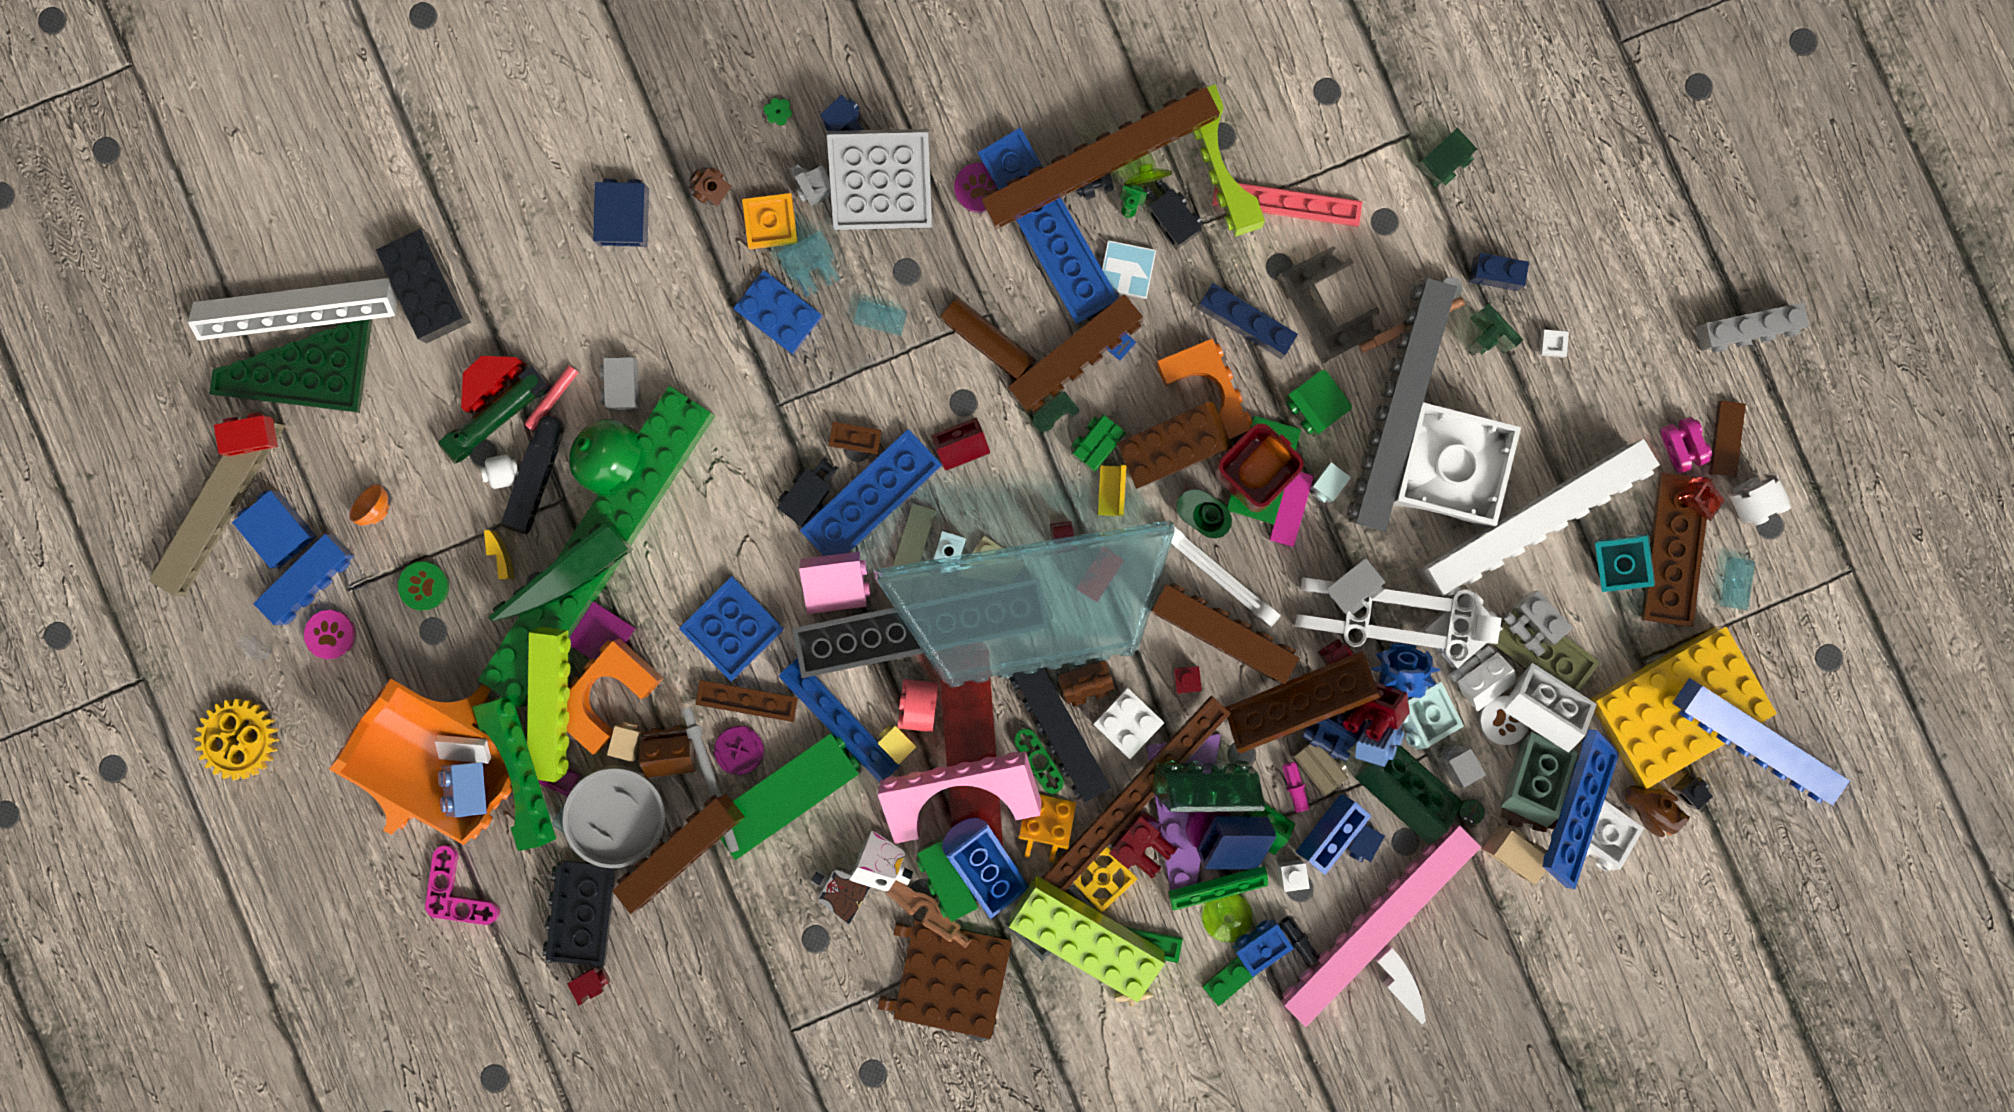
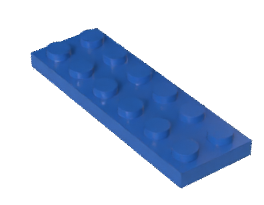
M908 429L802 527L800 531L823 556L850 553L943 465Z
M1588 729L1586 737L1582 742V749L1574 766V773L1567 789L1556 827L1551 834L1548 851L1543 859L1542 867L1569 889L1576 888L1620 754L1598 730Z

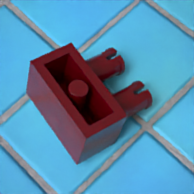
M1375 681L1380 698L1353 708V711L1343 722V725L1348 731L1352 729V732L1356 733L1365 719L1372 720V724L1366 729L1365 733L1370 739L1374 738L1375 741H1379L1388 727L1398 730L1409 715L1410 710L1407 692Z
M1142 809L1113 842L1109 854L1127 869L1136 865L1153 879L1155 873L1157 874L1162 866L1145 854L1147 847L1154 848L1167 861L1171 858V855L1175 854L1178 848L1160 835L1162 824Z

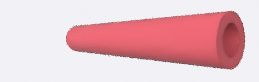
M568 365L524 422V425L534 431L539 420L547 415L579 372Z

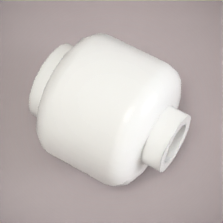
M509 455L487 458L485 460V467L480 468L483 482H489L490 487L493 489L514 485L518 475L516 461L511 459Z

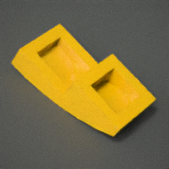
M484 530L486 555L496 556L498 579H515L512 561L501 537L496 531Z

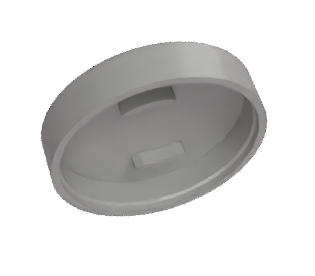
M604 766L583 776L570 791L563 809V829L572 849L587 862L604 868L630 866L646 857L658 844L665 824V804L658 787L649 777H645L644 773L627 766Z

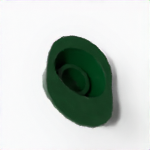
M1191 489L1180 495L1177 501V512L1185 523L1208 538H1221L1229 532L1232 526V516L1227 505L1222 500L1199 489Z

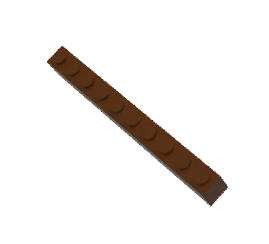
M1196 87L1186 93L1187 97L1179 101L1177 98L1166 102L1163 105L1164 108L1157 112L1154 109L1147 111L1141 115L1142 119L1135 123H1132V121L1125 122L1118 127L1119 131L1112 134L1109 132L1103 133L1096 138V142L1087 145V143L1081 144L1074 149V153L1066 157L1064 154L1059 155L1051 160L1052 164L1044 168L1042 165L1035 167L1029 171L1030 175L1022 179L1020 177L1013 178L1006 183V187L1000 190L998 188L989 190L981 200L994 229L997 230L1218 120L1220 112L1208 88L1205 87L1200 90L1199 87Z

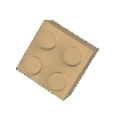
M1499 825L1482 850L1522 879L1536 885L1546 872L1542 866L1544 855L1548 850L1538 843L1535 844L1530 840L1527 842L1528 836L1517 828L1514 829L1510 825L1505 828Z

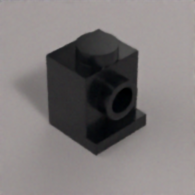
M1691 772L1671 788L1687 807L1696 810L1703 807L1713 797L1708 791L1709 785L1700 777L1696 778Z

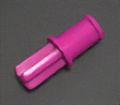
M1287 762L1283 764L1282 768L1288 785L1286 791L1290 792L1294 811L1302 812L1310 809L1304 790L1306 785L1302 783L1297 763Z

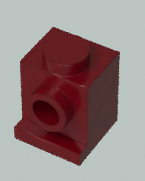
M1340 639L1335 640L1318 651L1326 666L1353 655L1347 644L1341 643Z
M596 966L573 978L567 985L579 1006L588 1000L587 995L592 999L604 992L602 987L610 983V978L605 969L601 970L600 967Z

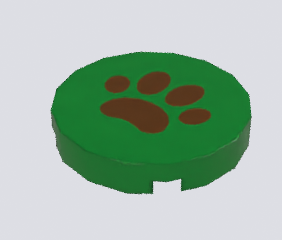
M416 562L407 566L398 580V593L401 600L408 607L418 611L432 610L445 601L449 592L447 575L438 565L430 562Z

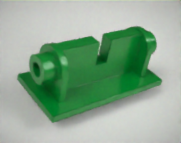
M1136 185L1123 186L1120 199L1124 200L1121 213L1125 218L1134 217L1138 205H1144L1147 193L1143 192L1141 187Z

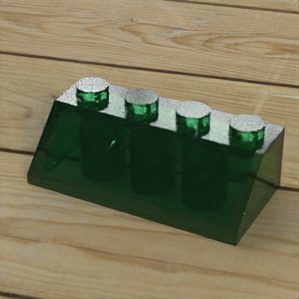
M1396 745L1394 759H1389L1385 767L1364 761L1354 778L1428 845L1449 831L1463 801L1401 745Z
M1239 760L1235 763H1225L1223 761H1213L1212 763L1166 761V763H1156L1152 792L1170 812L1265 810L1259 773L1246 761Z

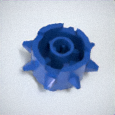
M1395 643L1391 645V649L1384 650L1383 653L1378 652L1376 656L1381 661V666L1372 667L1371 670L1380 672L1379 683L1407 692L1408 697L1422 698L1425 696L1429 686L1434 687L1436 685L1431 677V673L1438 672L1440 669L1432 667L1433 658L1428 651L1423 653L1417 650V645Z

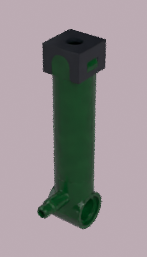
M531 365L519 375V380L461 427L449 432L438 442V445L454 464L467 458L478 444L536 397L541 398L551 389L552 385L538 368Z

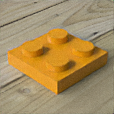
M791 193L742 199L749 250L798 244Z

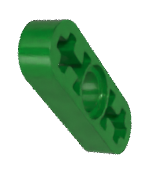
M1028 728L1019 730L1015 735V744L1020 752L1030 751L1026 744L1021 745L1019 743L1022 739L1020 735L1023 733L1026 736L1032 735L1033 738L1030 742L1033 748L1037 744L1040 749L1032 751L1027 756L1031 770L1039 783L1048 793L1054 794L1059 792L1064 785L1063 777L1037 735ZM1043 754L1046 757L1047 761L1044 767L1036 768L1032 764L1034 755ZM1050 765L1053 767V770L1049 771L1051 776L1059 778L1056 788L1052 786L1047 787L1048 778L1044 774L1040 777L1038 774L1046 771Z

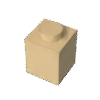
M623 722L622 725L614 726L607 755L628 761L636 760L643 730L637 729L638 725L629 722Z

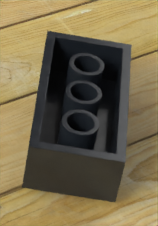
M420 228L376 249L378 257L418 340L427 344L471 323L430 234Z

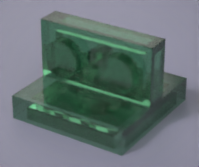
M1490 303L1470 317L1483 332L1466 348L1471 356L1478 352L1482 355L1494 346L1504 354L1517 347L1523 341L1521 336Z

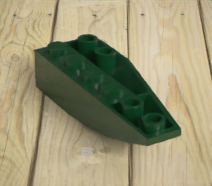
M598 523L588 531L590 535L583 540L579 538L573 541L567 547L569 551L544 571L537 574L526 586L524 585L512 594V598L507 602L503 601L492 609L494 613L488 618L491 621H500L549 605L593 581L630 553L633 548L615 525L607 523L602 525Z

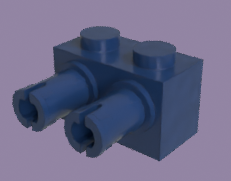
M840 95L820 114L823 127L827 131L866 130L861 124V114L858 111L860 108L851 98L846 100L843 95Z

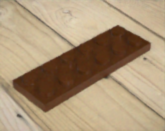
M1659 473L1650 542L1655 586L1645 587L1641 620L1694 627L1712 479Z
M1361 651L1225 708L1231 713L1227 719L1236 750L1241 754L1378 699L1380 695L1366 655Z

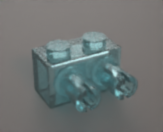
M822 231L777 253L791 280H797L805 298L812 296L808 289L809 287L813 294L819 291L809 271L818 267L827 286L833 285L830 276L833 277L835 282L841 280L831 261L835 257Z

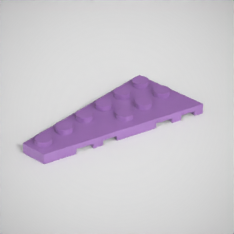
M1220 733L1212 734L1155 795L1158 820L1162 824L1161 836L1178 848L1168 861L1165 859L1170 890L1197 884L1201 859L1197 849L1187 839L1186 824L1189 815L1198 805L1210 802ZM1167 742L1146 745L1149 761Z

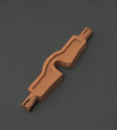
M1462 296L1453 300L1450 312L1465 306ZM1402 323L1359 344L1361 353L1364 354L1398 338L1399 333L1403 334L1406 324Z
M897 880L886 892V895L909 915H913L920 907H925L928 912L925 914L922 924L942 936L948 942L954 939L964 948L971 942V939L959 931L961 927L955 921L950 922L948 917L944 918L942 916L938 903L932 897L924 893H916Z

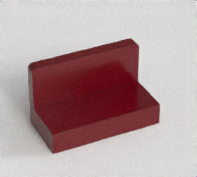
M977 417L931 435L946 471L990 454V449Z

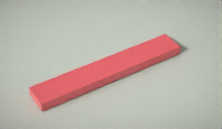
M1238 183L1244 190L1257 197L1262 213L1353 227L1359 226L1363 201ZM1215 185L1212 206L1219 207L1216 198L1218 190Z

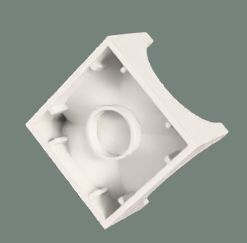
M1423 402L1393 506L1417 508L1467 521L1473 524V527L1481 529L1497 526L1521 427Z

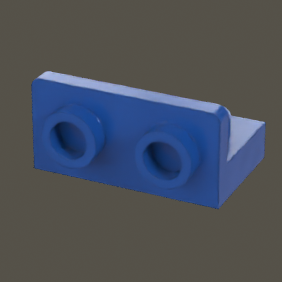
M1274 919L1260 922L1256 926L1255 931L1249 935L1244 934L1235 941L1236 944L1232 946L1252 977L1294 949Z

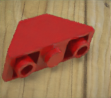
M480 356L463 372L461 408L470 414L479 412L485 407V401L490 396L498 395L510 378L515 379L522 373V367L526 363L517 357Z

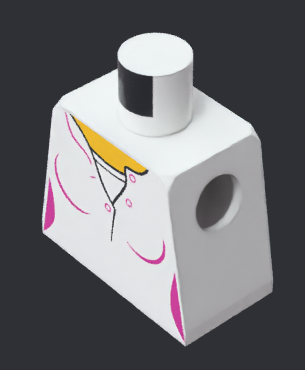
M871 831L863 843L849 880L888 891L895 880L908 885L914 871L901 866L905 856V852L876 832Z

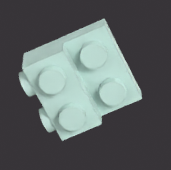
M1442 682L1436 683L1434 687H1428L1425 696L1422 698L1408 697L1410 713L1402 725H1404L1407 731L1405 736L1407 743L1411 747H1415L1416 750L1428 748L1464 727Z

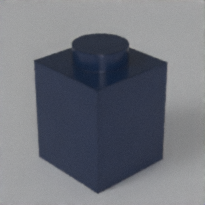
M1364 825L1346 848L1351 851L1349 856L1361 863L1364 859L1372 862L1385 835Z

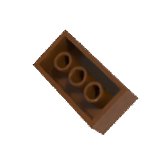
M1214 402L1204 403L1117 443L1136 489L1150 485L1233 447Z

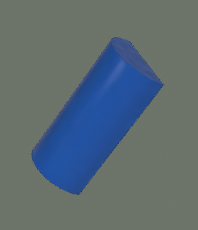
M978 818L967 819L956 824L946 834L942 844L944 854L990 919L1025 893L1029 885L985 821Z

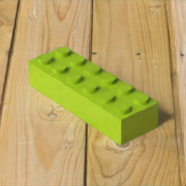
M1037 875L1010 914L1009 928L1137 1003L1165 965L1163 949Z

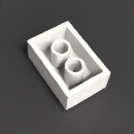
M1531 663L1517 679V683L1512 689L1504 711L1569 753L1586 735L1597 704Z

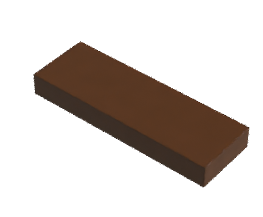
M1718 401L1709 475L1737 477L1746 404Z

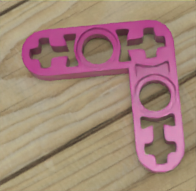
M449 844L438 847L432 856L425 902L427 914L433 918L489 925L496 921L500 915V908L495 902L453 895L458 851ZM445 850H447L448 855H451V859L445 862V868L449 867L450 871L447 869H437L444 864V858L440 857V854L445 852ZM438 874H443L447 877L448 884L445 888L437 886L436 877ZM434 892H446V895L440 896L439 901L444 908L437 912V908L433 906V903L438 901L439 894L434 895ZM461 902L466 903L469 907V912L466 916H461L456 911L457 905ZM489 907V911L493 912V915L488 917V919H486V915L483 913H477L475 918H473L475 910H484Z

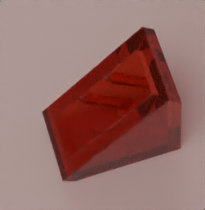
M1707 477L1691 479L1678 498L1680 502L1709 521H1712L1725 501Z

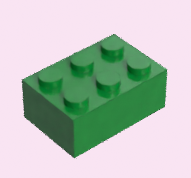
M945 834L919 847L915 860L920 871H926L929 877L927 885L932 895L937 894L940 899L938 907L944 918L948 917L950 922H953L978 909L979 902L944 854L942 844L946 836Z

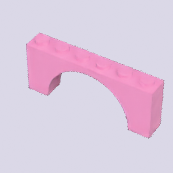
M1026 751L1020 753L1011 752L1005 756L995 758L986 757L980 761L970 763L961 762L955 766L937 767L925 772H912L900 777H887L884 780H880L878 797L895 844L919 839L921 830L919 812L922 806L935 793L953 786H974L992 792L1008 805L1015 820L1040 816L1041 798Z

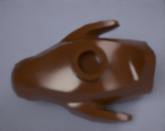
M1631 785L1624 791L1623 802L1628 803L1634 808L1644 827L1656 836L1664 837L1665 833L1663 831L1668 835L1676 834L1690 819V816L1674 802L1678 801L1677 796L1667 790L1646 789Z

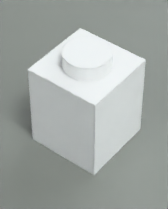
M1295 860L1277 863L1280 888L1284 892L1310 889L1307 867L1304 861Z

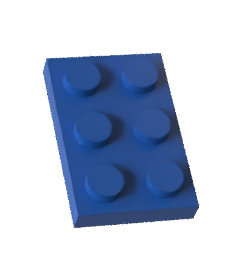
M764 270L733 308L792 355L823 317Z

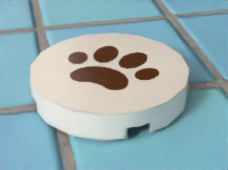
M1505 695L1498 696L1480 710L1478 721L1482 733L1487 739L1496 744L1510 745L1523 739L1529 727L1504 711L1509 696Z

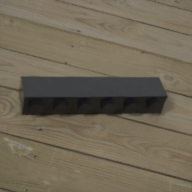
M1037 656L1012 670L1013 676L1009 679L1016 691L1021 689L1025 698L1022 699V702L1028 713L1031 711L1035 713L1037 720L1034 723L1040 734L1046 733L1050 741L1046 745L1053 756L1058 754L1062 763L1058 766L1065 778L1070 776L1073 780L1074 785L1071 786V789L1076 798H1083L1086 803L1109 790L1111 786Z

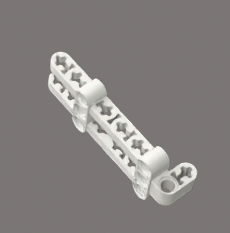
M1302 577L1300 590L1328 594L1326 589L1335 582ZM1384 589L1375 598L1372 599L1369 595L1362 601L1367 609L1366 615L1362 618H1356L1349 611L1346 621L1296 614L1295 627L1344 634L1346 643L1353 647H1359L1366 642L1367 638L1445 649V654L1450 661L1462 662L1469 655L1471 641L1498 644L1502 618L1475 615L1476 596L1467 589L1458 591L1453 599ZM1462 594L1468 595L1471 598V606L1461 608L1457 603L1458 596ZM1372 601L1450 612L1447 636L1369 625ZM1457 619H1463L1467 622L1468 629L1465 633L1455 631L1453 625ZM1352 629L1362 631L1363 638L1360 642L1353 643L1349 640L1348 634ZM1453 644L1463 646L1464 654L1461 658L1451 656L1450 648Z

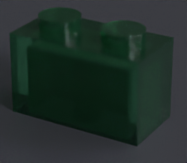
M1457 127L1422 159L1416 167L1435 188L1441 183L1446 186L1457 176L1454 171L1461 166L1464 169L1475 159L1472 155L1478 149Z

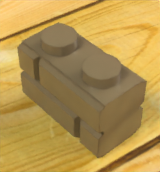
M1308 741L1291 756L1319 792L1326 796L1348 779V776L1345 774V771L1348 769L1339 758L1334 760L1328 755L1329 752L1319 746L1315 748Z

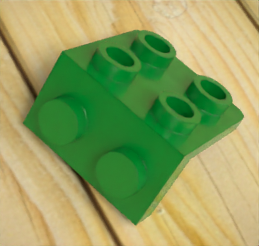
M1325 370L1318 372L1284 398L1287 401L1285 403L1287 408L1293 415L1296 414L1302 421L1300 423L1302 428L1313 437L1319 435L1352 409L1349 400Z

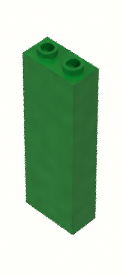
M830 733L733 801L745 816L732 828L739 850L730 853L734 860L746 854L861 773L859 770L861 767L860 762L854 755L849 756L845 750L846 745L841 738ZM723 836V837L721 838V841L723 842V844L725 845V847H726L727 850H728V847H727L725 838H724V836Z

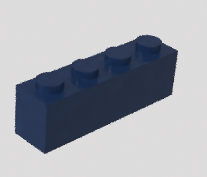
M1212 283L1197 308L1280 359L1287 354L1298 335Z

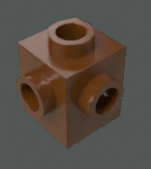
M702 167L701 170L697 169L692 174L689 180L692 183L688 188L694 191L692 196L701 203L705 204L707 201L711 205L718 206L732 186L722 179L724 175L714 167L710 169Z

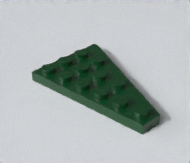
M372 319L343 323L336 328L326 329L309 335L310 337L296 342L292 341L282 347H275L258 353L257 356L213 369L209 394L360 413Z

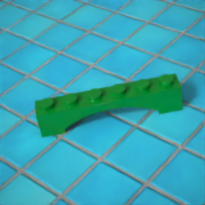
M512 695L473 706L479 730H484L493 741L503 758L510 776L515 800L514 826L510 828L517 850L522 851L541 847L555 840L556 835Z

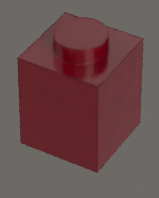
M1199 666L1172 668L1174 693L1202 691Z

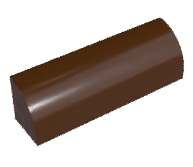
M961 298L953 301L940 316L944 324L1015 381L1036 360Z

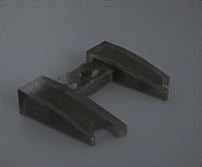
M1334 246L1280 273L1276 277L1286 298L1292 299L1314 340L1311 344L1322 364L1381 333L1380 330H1373L1372 316L1380 314L1378 307L1337 327L1315 285L1354 264L1353 260L1349 257L1343 263L1332 255L1336 249Z

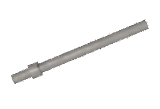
M691 707L682 709L681 711L688 728L686 733L688 739L692 740L710 796L716 795L719 797L721 794L701 738L703 734L701 727L697 725ZM731 829L724 835L729 853L739 850L733 829Z

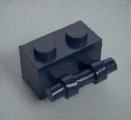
M1348 710L1306 727L1302 737L1307 739L1309 744L1315 748L1319 746L1329 752L1328 755L1332 758H1339L1346 762L1350 756V753L1347 751L1357 743L1367 721L1364 720L1356 733L1352 732V729L1348 731L1343 725V722L1351 713Z

